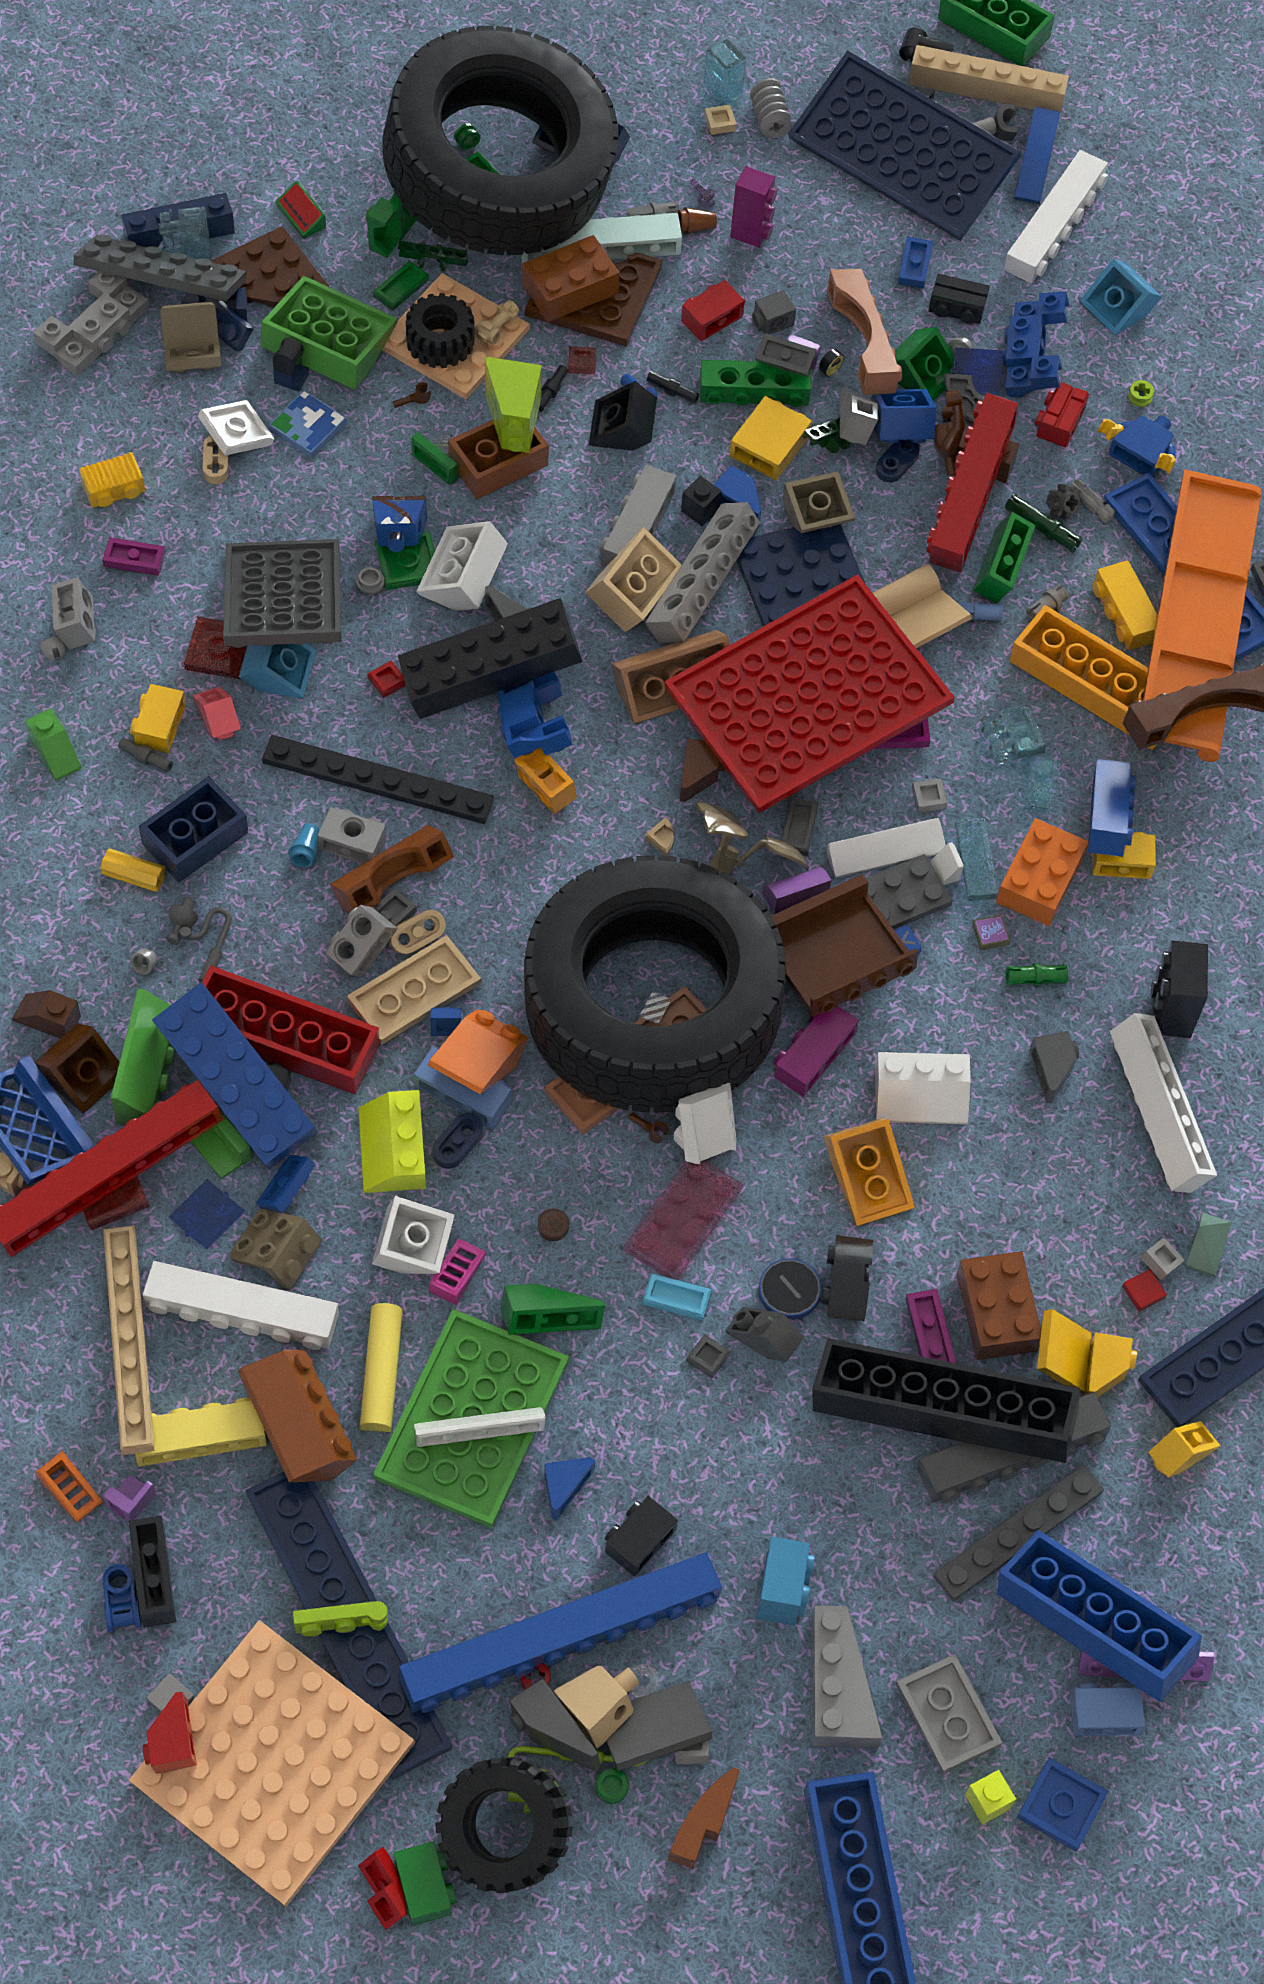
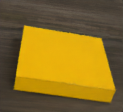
M1054 1309L1045 1310L1042 1320L1037 1370L1065 1386L1080 1388V1392L1085 1391L1092 1333Z

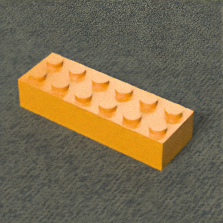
M1044 605L1015 640L1009 662L1130 736L1122 723L1129 706L1136 701H1143L1148 667ZM1156 745L1150 746L1149 748L1153 750L1156 747Z

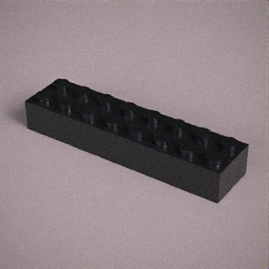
M828 1338L812 1388L814 1412L1066 1463L1079 1411L1080 1388Z

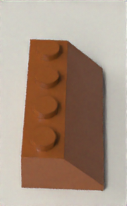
M282 1350L238 1370L289 1483L331 1481L357 1461L352 1444L345 1435L339 1422L338 1414L333 1409L326 1395L325 1387L320 1382L306 1350Z

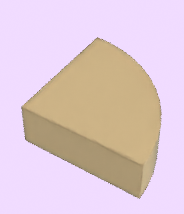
M666 817L645 834V840L664 856L671 852L672 845L674 844L673 827Z

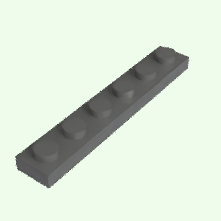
M1082 1465L936 1571L933 1575L934 1579L953 1602L1005 1565L1037 1530L1044 1534L1049 1533L1101 1495L1104 1488L1086 1466Z

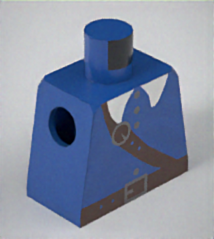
M372 496L378 545L388 546L393 552L402 551L404 546L418 545L428 520L426 496Z

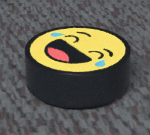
M837 349L828 351L819 363V371L827 377L831 376L841 367L844 355Z

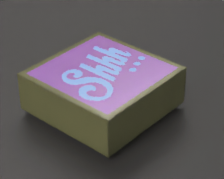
M1002 915L973 920L972 926L980 951L1009 945L1010 938Z

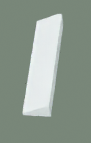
M935 818L829 843L826 855L833 875L837 879L904 863L923 854L926 857L934 856L946 845L940 820Z
M541 1407L417 1423L414 1424L416 1445L423 1447L544 1431L545 1413Z

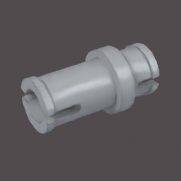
M1057 584L1055 588L1047 589L1043 593L1042 598L1026 608V613L1033 619L1044 605L1058 610L1062 607V602L1069 599V593L1065 587Z

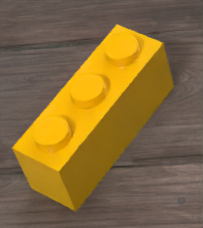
M1126 560L1097 569L1096 577L1092 584L1093 592L1104 603L1105 615L1109 620H1113L1119 641L1124 642L1128 650L1152 644L1158 614L1129 561Z

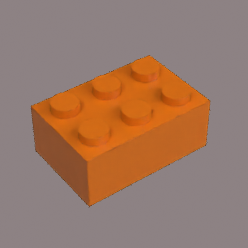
M1035 818L1000 886L996 903L1050 926L1084 859L1088 841Z

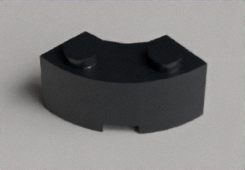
M836 1235L835 1246H828L826 1264H832L830 1286H824L822 1304L827 1305L828 1317L865 1321L870 1286L869 1273L873 1257V1240Z

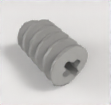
M767 78L757 82L750 91V99L760 131L767 138L783 137L792 129L793 123L790 121L791 116L788 112L781 84L775 78Z

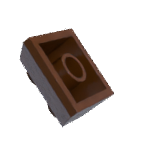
M78 1023L34 1063L49 1084L84 1114L114 1086L120 1062L94 1027Z

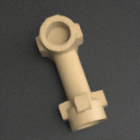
M507 300L504 304L501 303L497 307L499 313L489 323L483 319L477 323L475 334L478 339L485 343L489 342L492 345L497 343L501 336L499 328L505 322H509V320L514 321L518 317L519 308L511 300Z

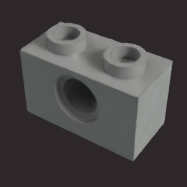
M330 807L317 835L318 849L364 864L380 854L386 841V825L375 818H364L355 815L347 809ZM352 833L358 834V836L350 837L348 835Z

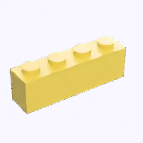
M249 1397L240 1398L234 1403L225 1405L209 1403L201 1409L189 1410L187 1408H178L172 1410L170 1414L158 1416L151 1413L155 1451L135 1453L137 1465L140 1467L267 1446L265 1429Z

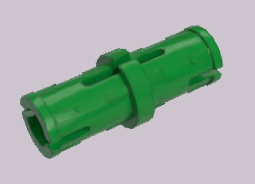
M1033 963L1032 966H1007L1005 979L1007 980V985L1033 984L1034 987H1040L1041 984L1047 983L1066 984L1068 982V969L1066 964L1047 966Z

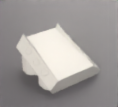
M730 1083L722 1084L717 1088H708L705 1091L679 1099L675 1116L681 1121V1125L674 1132V1141L684 1150L685 1161L700 1165V1161L728 1150L736 1151L737 1141Z

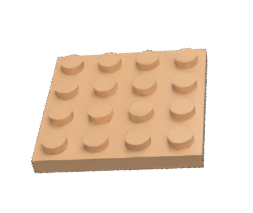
M443 273L419 297L426 299L429 294L439 296V293H445V296L448 297L450 295L457 296V300L462 299L466 302V307L470 306L472 315H474V327L482 319L489 323L499 313L497 311V304ZM406 311L398 320L382 350L467 400L485 380L486 356L504 359L530 330V323L519 317L514 321L509 320V322H505L499 328L501 336L494 345L489 342H483L475 334L473 351L471 354H467L466 360L463 362L459 360L456 366L450 364L447 365V368H441V366L432 368L429 367L428 363L425 365L419 363V358L414 359L411 356V351H408L406 342ZM435 329L432 331L437 333H443L449 330Z

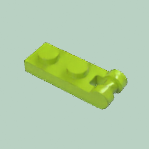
M374 1601L293 1611L295 1633H302L303 1636L312 1637L322 1634V1631L335 1629L336 1632L346 1633L354 1631L356 1627L367 1625L374 1630L380 1631L388 1624V1609L383 1602Z

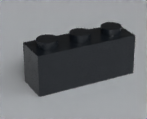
M162 1515L130 1520L129 1529L139 1611L143 1627L176 1623L166 1534Z

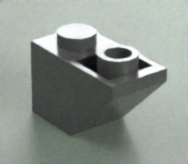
M742 1307L734 1315L732 1322L725 1330L729 1335L767 1359L783 1362L789 1360L804 1338L783 1313Z

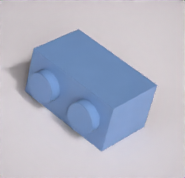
M1093 1683L1082 1684L1075 1688L1070 1696L1074 1736L1140 1735L1145 1727L1141 1689L1131 1687L1129 1683L1113 1684L1111 1688H1098V1685Z

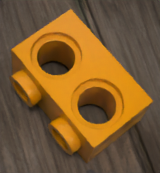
M541 747L530 754L521 755L515 759L518 777L554 815L577 798L574 781L549 755L545 756Z

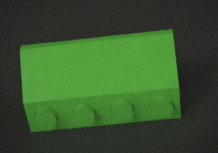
M137 989L111 1095L116 1124L125 1125L131 1119L141 1117L150 1111L156 1103L160 1102L162 1092H167L169 1087L170 1075L166 1074L168 1065H174L176 1051L152 1021L153 1018L167 1009L170 1004L144 989Z

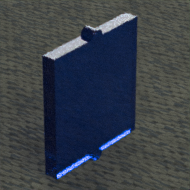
M955 347L953 367L950 369V372L953 374L972 375L973 385L980 395L990 393L999 396L1000 378L1004 373L1001 370L1002 350Z
M207 1179L169 1218L185 1231L186 1237L191 1236L205 1249H208L245 1210L229 1198L228 1192L223 1193Z

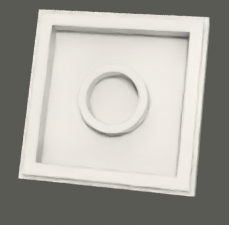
M248 400L201 409L199 412V419L224 455L263 448L273 444V436Z

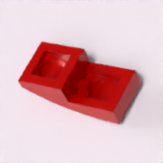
M383 1846L361 1862L358 1867L375 1892V1895L368 1899L367 1902L384 1929L387 1930L407 1915V1909L398 1873Z

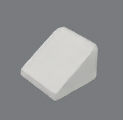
M951 842L930 862L943 885L959 881L964 867L955 845Z

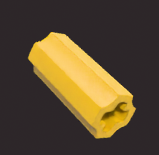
M111 848L106 850L100 867L101 874L154 892L159 891L166 874L165 866Z

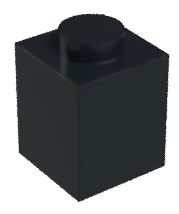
M700 475L682 493L681 512L703 526L715 515L720 507L722 490Z

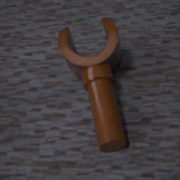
M425 382L418 383L415 393L393 401L394 407L396 408L415 401L419 404L427 403L431 396V391L426 392L428 384Z
M633 1112L629 1115L631 1121L649 1133L648 1137L653 1143L658 1144L662 1141V1138L656 1135L654 1130H660L665 1135L669 1132L668 1126L663 1122L651 1124Z

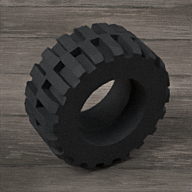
M516 1757L483 1760L473 1764V1767L461 1771L456 1776L457 1780L455 1783H450L445 1789L446 1799L443 1802H439L437 1813L441 1814V1821L435 1823L436 1833H441L442 1842L438 1843L441 1853H447L449 1860L446 1864L452 1871L457 1870L461 1874L460 1879L465 1883H473L477 1885L479 1890L485 1892L496 1891V1893H508L525 1889L544 1880L547 1874L553 1873L559 1866L558 1860L560 1857L565 1856L569 1848L565 1844L567 1838L572 1837L573 1826H568V1816H572L571 1806L565 1805L563 1798L567 1795L562 1787H557L554 1783L556 1778L549 1771H542L540 1765L532 1761H523L522 1758ZM499 1791H508L519 1795L528 1805L533 1819V1833L527 1848L520 1854L510 1858L497 1857L488 1852L480 1842L476 1830V1816L481 1803L486 1797Z

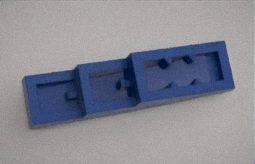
M1040 107L1034 108L1014 199L1040 204L1060 111Z

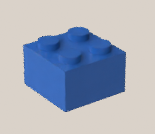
M927 389L896 390V393L872 394V399L878 403V421L874 429L880 440L886 443H897L899 440L922 443L926 439H934L937 407Z

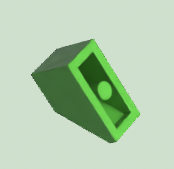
M52 708L25 720L29 739L55 781L82 769L69 737Z

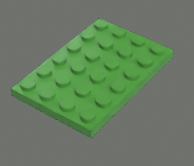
M452 1309L376 1467L373 1479L484 1526L493 1528L536 1432L418 1447L416 1445L414 1424L541 1407L545 1413L568 1365L569 1356L516 1334L509 1335L508 1331Z

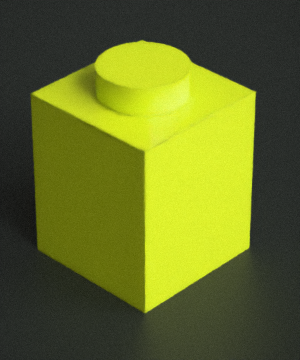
M1000 1770L971 1784L965 1794L982 1825L1010 1810L1016 1801Z

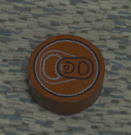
M559 1209L545 1210L538 1219L540 1235L548 1241L563 1239L569 1231L568 1216Z

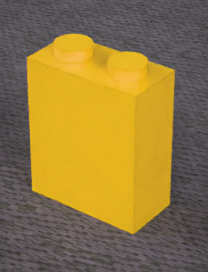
M764 396L732 438L729 456L777 481L808 440V437L804 439L802 434L804 430L811 428L812 420L802 413H797L787 408L781 402Z

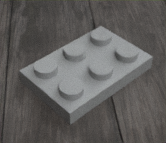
M956 1654L896 1682L895 1685L941 1774L1002 1745L996 1729Z

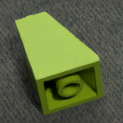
M486 356L485 396L501 448L513 452L529 453L541 402L542 365Z

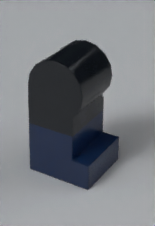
M285 338L282 340L280 350L273 356V373L275 384L299 392L309 375V368L302 366L301 356L304 353V349L294 339Z

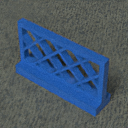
M30 1056L19 1059L16 1067L0 1073V1096L16 1100L14 1109L0 1105V1114L11 1117L9 1126L0 1124V1146L28 1185L44 1179L52 1170L62 1168L71 1162L72 1158L77 1154L86 1152L94 1147L92 1141ZM13 1078L20 1087L19 1092L2 1088V1082ZM19 1101L33 1105L36 1109V1114L33 1115L17 1110ZM14 1118L33 1123L31 1131L28 1132L12 1127ZM36 1124L48 1127L53 1133L52 1138L34 1133ZM9 1135L28 1140L26 1148L13 1146L8 1140ZM31 1141L49 1146L47 1155L29 1150ZM52 1148L65 1150L70 1157L64 1160L50 1156ZM26 1158L44 1163L43 1168L32 1173L25 1164Z

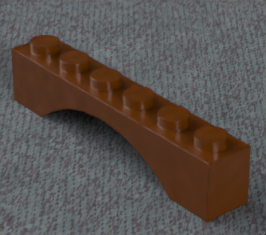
M1264 664L1243 672L1236 671L1220 679L1213 678L1193 687L1186 686L1173 693H1162L1156 698L1146 701H1136L1129 706L1122 724L1140 750L1165 742L1169 732L1178 722L1200 710L1214 707H1240L1264 712Z

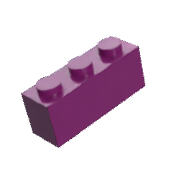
M745 166L735 185L731 238L760 248L764 239L769 240L773 231V225L770 222L775 213V207L772 204L776 199L778 189L774 188L776 176Z
M838 1006L828 1013H820L814 1017L811 1016L809 1026L805 1030L799 1029L792 1039L791 1043L793 1045L788 1051L783 1049L774 1061L776 1066L774 1077L802 1097L807 1094L857 1032L859 1020Z

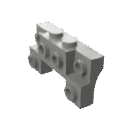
M99 271L88 281L89 292L98 299L69 326L50 316L33 332L35 344L46 350L67 370L78 376L102 352H108L113 342L119 336L126 335L131 325L149 309L148 299L127 286V279L125 277Z

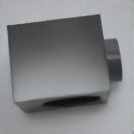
M785 290L755 300L752 319L754 325L757 328H761L763 333L773 334L795 325L796 308Z

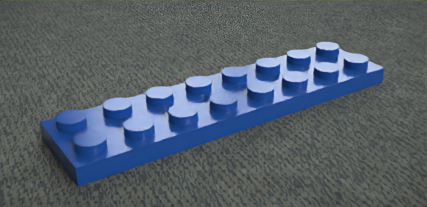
M1148 472L1105 494L1103 500L1106 501L1105 505L1109 504L1115 510L1117 520L1159 571L1165 575L1177 505ZM1247 589L1235 661L1264 646V609Z

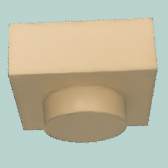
M730 105L705 108L704 116L710 135L736 131L737 124Z

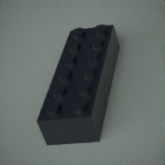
M561 598L398 655L409 699L419 719L583 662L569 615Z

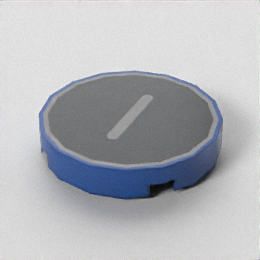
M794 1258L780 1259L771 1263L762 1273L759 1282V1298L767 1311L783 1313L787 1318H791V1320L801 1319L809 1315L818 1305L822 1291L821 1281L815 1269L806 1262Z

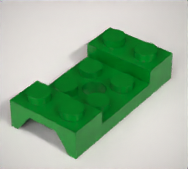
M395 193L390 201L381 197L375 205L370 206L366 213L369 250L388 258L399 244V241L403 239L417 221V216L413 217L404 207V203L400 202Z

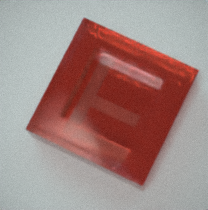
M569 346L568 373L595 374L596 348Z

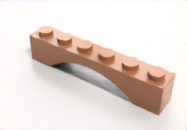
M862 268L830 270L827 293L833 309L842 313L857 326L867 344V349L861 355L858 371V380L863 394L896 393L897 383L901 382L902 369L896 363L895 349L890 347L889 334L883 328L882 314L878 313L876 309V298L870 293L869 280L865 279Z

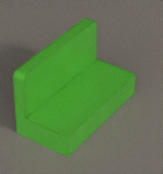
M220 1111L223 1120L190 1142L220 1178H224L251 1160L252 1157L249 1144Z

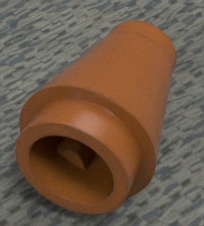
M684 207L683 210L677 211L681 231H684V234L716 228L717 216L715 212Z

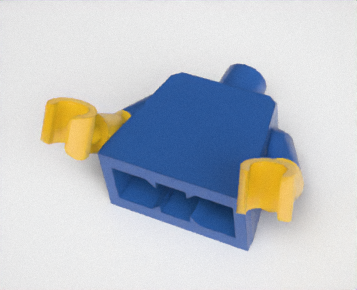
M1160 415L1155 421L1145 416H1139L1135 421H1127L1121 424L1104 419L1097 430L1098 433L1105 434L1108 441L1111 438L1113 439L1109 455L1142 475L1149 472L1155 478L1160 468L1166 471L1167 474H1170L1172 468L1176 465V447L1172 444L1174 435L1169 431L1171 422L1165 416Z

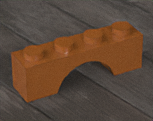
M427 825L340 877L330 885L340 907L350 913L359 905L375 906L381 902V895L385 889L394 882L411 874L431 872L454 858V855L444 833Z

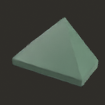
M1202 1212L1185 1267L1215 1277L1232 1222Z

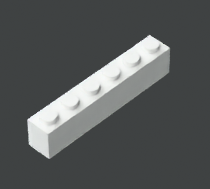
M1079 150L1007 253L1004 271L1031 284L1037 275L1042 277L1048 266V259L1056 257L1060 249V242L1062 240L1067 241L1071 234L1073 223L1078 224L1080 222L1085 206L1090 207L1096 197V190L1098 188L1102 190L1108 179V175L1105 174L1108 162Z
M1134 1013L1110 1031L1114 1048L1122 1062L1124 1074L1129 1080L1134 1093V1100L1141 1111L1145 1128L1153 1142L1155 1154L1160 1160L1167 1184L1170 1186L1171 1191L1192 1193L1216 1177L1217 1173L1155 1016Z
M153 1261L143 1292L145 1307H148L150 1311L156 1314L176 1313L187 1321L195 1322L197 1319L210 1321L211 1325L221 1329H226L228 1326L240 1328L243 1333L251 1336H257L259 1333L271 1335L272 1339L282 1343H289L290 1340L301 1342L304 1347L312 1350H320L321 1347L329 1349L339 1316L338 1303L157 1261Z

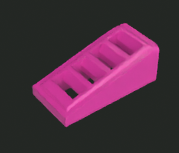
M458 1238L442 1262L439 1274H434L431 1279L429 1292L457 1305L483 1261L486 1251ZM462 1249L475 1255V1258L471 1260L458 1253ZM456 1259L469 1267L465 1269L453 1262ZM452 1269L463 1276L459 1278L449 1273L448 1270ZM446 1278L457 1285L453 1287L443 1282V1279Z

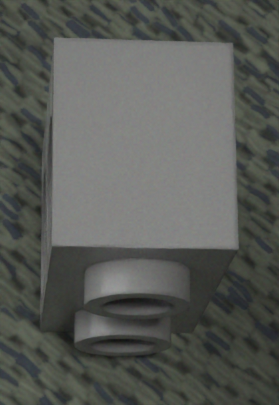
M78 577L51 585L54 632L69 650L95 642L93 596Z
M359 905L347 916V923L344 928L331 938L330 947L326 954L350 975L364 976L398 928L373 907ZM370 920L371 930L366 934L365 924ZM352 944L354 954L349 958L347 951L348 947Z

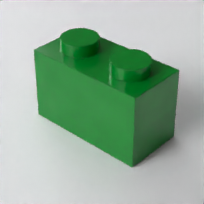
M434 1841L394 1852V1861L404 1891L411 1925L415 1926L452 1915L451 1905L457 1903L452 1883L445 1884L442 1871L448 1870L445 1856L440 1850L436 1851Z

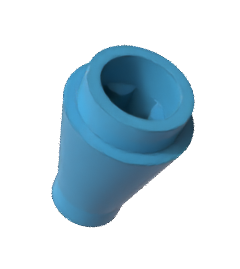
M304 824L301 832L289 848L290 861L297 867L308 868L317 860V835L320 830L314 824Z

